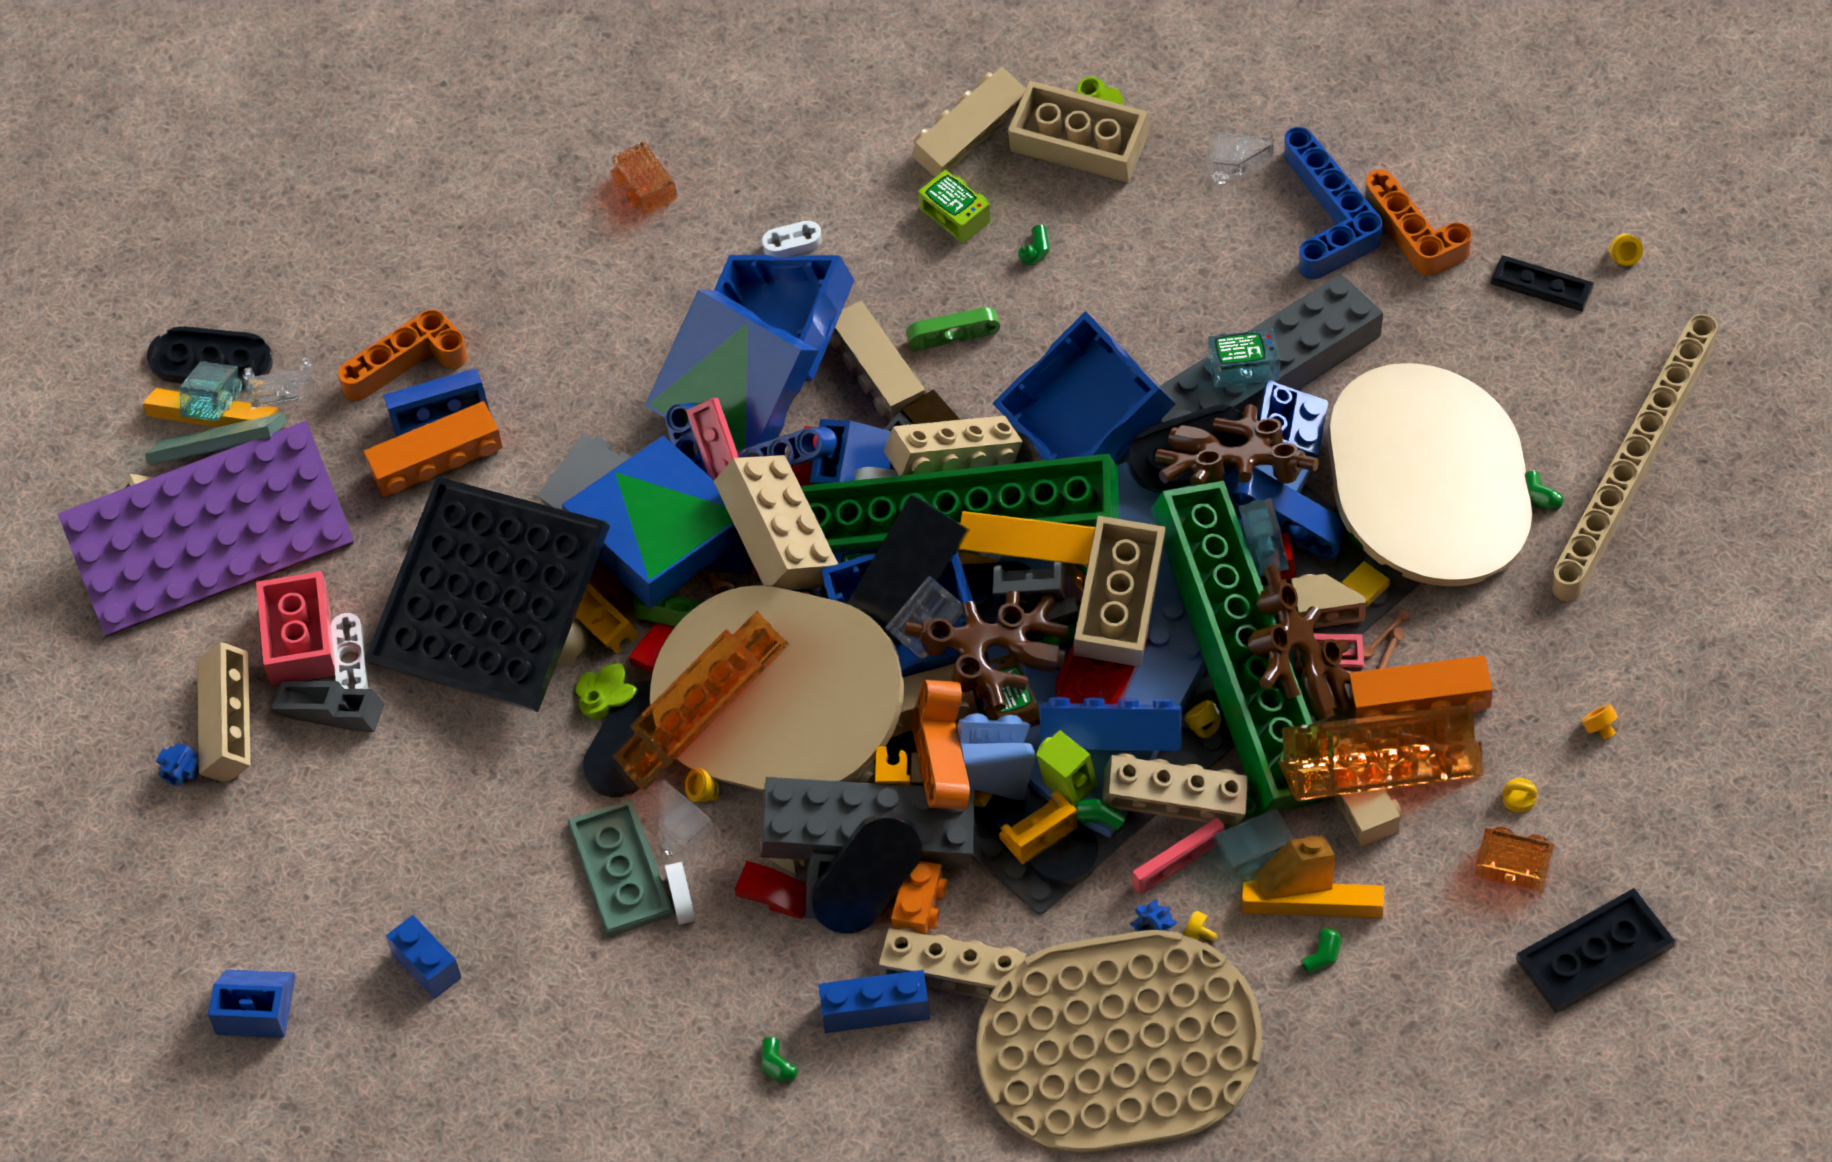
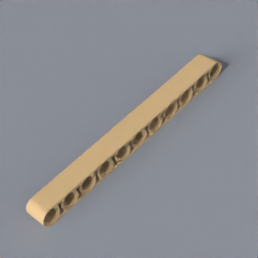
M1697 314L1688 321L1556 563L1553 572L1552 591L1559 600L1568 602L1578 599L1587 585L1714 349L1717 322L1713 317L1706 314Z

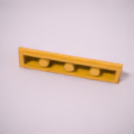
M156 388L143 403L147 416L211 427H221L277 414L278 412L277 407L228 400L230 401L229 405L217 418L192 416L186 414L190 405L198 397L209 396Z
M963 511L960 523L970 530L958 550L1089 565L1096 527Z
M1243 881L1242 913L1383 918V885L1333 884V889L1266 900L1256 881Z

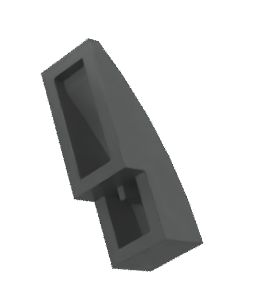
M282 681L271 710L274 713L296 720L352 731L375 732L385 703L373 689H344L338 681Z

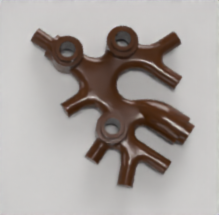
M1252 404L1244 407L1243 418L1234 421L1216 417L1213 422V430L1246 437L1248 441L1244 445L1226 447L1215 436L1203 429L1181 425L1180 428L1173 427L1168 438L1169 445L1179 452L1158 449L1155 454L1156 462L1170 464V466L1159 472V477L1163 483H1168L1179 475L1193 471L1195 474L1190 479L1193 486L1224 481L1223 467L1225 466L1237 467L1239 469L1238 479L1246 483L1252 478V468L1259 465L1272 466L1273 475L1277 478V481L1289 484L1297 479L1302 469L1316 471L1319 460L1315 457L1305 456L1304 451L1298 450L1297 446L1292 443H1283L1282 427L1279 420L1266 418L1257 422V408Z
M1276 564L1263 568L1268 585L1265 586V590L1257 597V608L1262 614L1268 616L1278 614L1279 624L1254 631L1248 639V647L1253 655L1259 657L1269 656L1268 668L1259 680L1260 686L1264 689H1271L1276 680L1279 679L1287 699L1300 695L1288 660L1289 650L1294 646L1301 653L1300 660L1303 665L1301 676L1302 695L1309 715L1314 716L1315 722L1334 716L1333 708L1336 707L1335 703L1338 711L1352 707L1345 690V684L1349 685V673L1352 671H1346L1339 666L1342 654L1348 651L1347 642L1345 640L1335 641L1334 639L1317 642L1313 634V627L1321 615L1320 610L1311 606L1304 616L1301 617L1295 609L1298 604V595L1295 588L1287 583L1286 579L1281 580ZM1323 674H1324L1325 677L1327 678V681H1328V684H1329V686H1330L1331 692H1332V694H1333L1335 703H1334V701H1333V698H1332V695H1331V693H1330V690H1329V688H1328V686H1327L1325 680L1323 679Z
M1008 591L1005 604L1000 607L994 624L984 622L978 615L975 602L970 601L962 605L966 619L964 626L953 627L949 621L943 618H935L930 622L923 621V624L906 621L903 635L919 638V643H922L924 650L932 656L944 654L948 647L957 650L961 656L956 661L951 681L959 682L962 692L972 691L976 688L977 684H980L986 689L993 710L1001 711L1006 708L1002 688L1013 687L1026 690L1028 676L1003 672L992 668L985 660V650L993 645L1001 646L1025 666L1052 673L1054 670L1061 671L1065 651L1059 650V646L1029 641L1026 639L1025 633L1036 632L1065 639L1068 625L1050 622L1046 619L1047 613L1055 603L1051 596L1043 595L1031 612L1024 613L1023 609L1019 606L1020 593Z

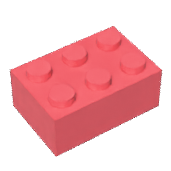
M322 571L256 582L263 665L270 686L280 685L282 681H306L335 676L329 593Z

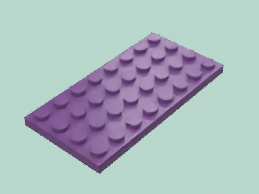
M307 420L272 433L270 439L252 440L57 513L105 637L354 543L353 536Z

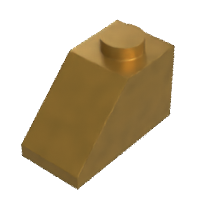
M1323 835L1290 840L1255 873V881L1266 900L1333 889L1335 854Z

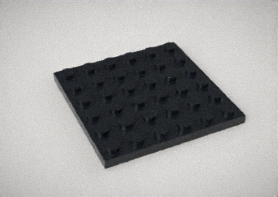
M436 476L364 660L372 665L538 713L610 525L603 520Z

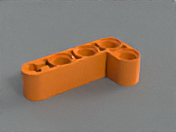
M1376 169L1368 173L1365 185V199L1379 214L1384 228L1420 274L1426 276L1435 275L1468 259L1471 250L1472 232L1466 224L1454 222L1434 231L1389 171Z
M435 309L426 310L341 365L338 370V378L342 392L347 399L360 401L430 355H433L445 368H460L468 359L464 337L442 312Z
M924 680L913 711L912 731L927 802L930 808L965 810L969 802V781L955 723L962 697L959 682Z

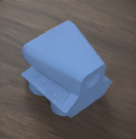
M977 713L968 715L964 719H959L957 732L970 789L1013 800L1024 799L1035 761V751L1032 745L1025 743L1030 727L1029 723L1023 722L1021 718L1015 715H1005L996 721H991L985 715Z

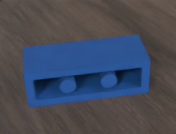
M477 368L383 395L396 437L482 401L485 402L490 411Z
M924 970L818 984L825 1033L930 1020Z

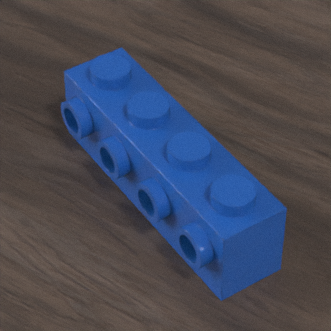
M1052 697L1049 698V703H1043L1040 707V744L1046 738L1053 737L1061 730L1086 750L1180 751L1181 705H1174V700L1154 699L1153 705L1139 704V699L1134 698L1118 699V704H1104L1103 698H1084L1083 704L1070 703V698Z

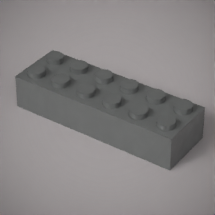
M766 777L762 800L760 857L810 860L813 851L838 853L863 820L873 815L877 817L884 815V813H896L906 817L916 826L922 844L920 861L941 864L943 869L968 870L973 856L974 790L970 789L967 808L965 810L930 808L923 786Z

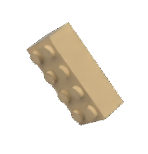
M1030 80L1008 129L1011 152L1129 183L1150 133L1148 111Z
M786 456L733 458L713 482L763 585L787 590L819 588L824 582L821 569L836 565L838 562Z
M1098 516L1074 638V656L1142 666L1164 547V526Z

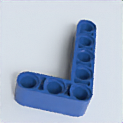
M1290 128L1284 136V158L1337 224L1305 240L1299 247L1300 273L1308 279H1318L1376 250L1381 244L1382 219L1307 128Z
M699 403L673 404L668 408L665 415L671 442L708 475L689 418L687 424L684 421V412ZM805 428L738 451L737 454L739 458L758 457V455L786 456L785 448L788 445L791 454L787 460L791 468L830 455L836 448L837 440L830 428ZM815 435L819 440V446L817 449L813 445V439ZM694 442L696 443L698 450L696 455L693 452Z

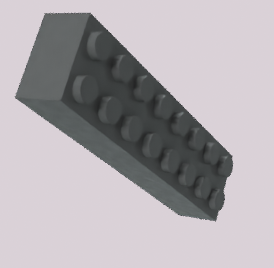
M1339 274L1246 332L1260 333L1265 348V359L1236 364H1221L1217 351L1160 385L1159 387L1176 405L1157 424L1214 405L1232 406V408L1244 413V407L1252 404L1256 406L1258 415L1260 414L1264 387L1267 380L1295 390L1300 389L1381 336L1383 312L1345 276Z

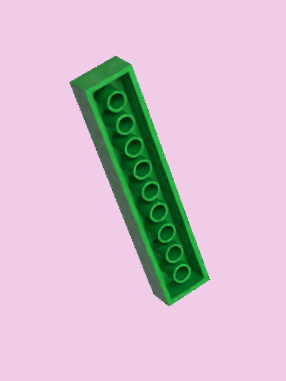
M1109 454L800 486L832 552L878 550L910 494L915 495L959 523L961 522L963 511L1096 527L1098 516L1119 519L1118 467Z
M1224 481L1163 491L1150 510L1155 524L1165 527L1164 549L1245 775L1248 776L1247 781L1259 814L1263 815L1323 802L1336 786L1290 660V668L1300 695L1287 699L1279 679L1276 680L1271 689H1264L1259 684V680L1268 668L1269 656L1259 657L1253 655L1248 647V639L1254 631L1276 625L1274 616L1262 614L1257 608V597L1264 589Z

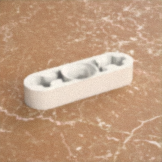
M352 613L340 614L331 623L335 679L344 689H349L348 673H354L357 683L355 684V689H368L361 622ZM345 625L351 626V641H345L343 633ZM348 652H355L359 655L353 663H343L341 661L342 656Z

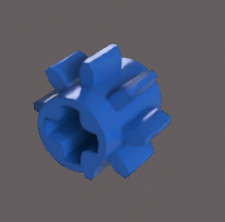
M175 744L174 747L170 746L168 749L163 748L155 761L160 764L158 768L160 770L159 776L167 783L175 786H180L183 782L186 783L187 780L193 782L199 772V766L196 765L198 762L196 752L183 744Z
M1153 900L1147 906L1142 904L1135 909L1139 917L1131 921L1130 925L1134 926L1135 932L1147 930L1169 931L1168 929L1177 924V921L1172 918L1170 906L1158 905V901Z

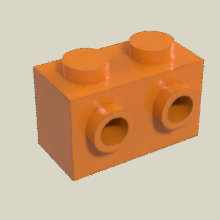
M919 860L917 866L899 888L891 917L892 929L909 928L925 935H930L931 929L936 930L940 910L937 909L939 899L945 898L948 880L943 878L941 864Z

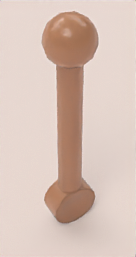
M1400 609L1397 613V618L1370 645L1363 646L1365 659L1373 656L1374 650L1390 635L1391 629L1396 628L1402 621L1409 620L1411 614L1408 609Z
M1396 627L1390 630L1391 640L1378 669L1386 668L1397 641L1404 638L1402 628Z

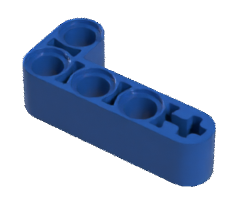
M1255 467L1252 468V478L1249 482L1244 483L1238 479V468L1225 477L1224 483L1238 521L1248 515L1281 535L1282 533L1289 532L1291 541L1319 557L1330 559L1339 555L1346 530L1341 517Z

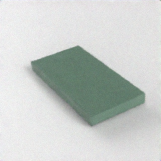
M277 413L164 439L145 453L147 463L151 466L239 446L252 440L270 439L272 433L281 430L286 425L285 413Z
M633 799L567 820L607 937L674 916Z

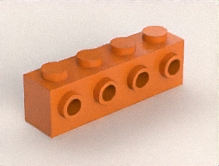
M482 401L364 450L368 469L382 497H386L391 494L400 493L405 488L422 481L431 480L435 476L451 469L460 468L465 463L482 456H489L495 451L502 449L503 446L499 429L485 402Z
M1485 655L1349 673V695L1355 725L1366 724L1373 726L1385 721H1410L1416 717L1431 715L1442 717L1454 712H1479L1485 708H1491L1493 689Z

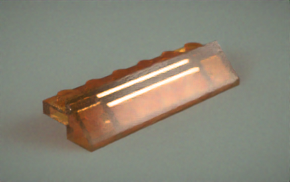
M758 611L734 634L725 629L630 725L636 733L613 757L624 768L623 770L642 791H645L789 645V642Z
M1468 704L1282 728L1284 760H1278V763L1297 801L1483 776L1482 742L1475 740L1474 709L1472 705Z

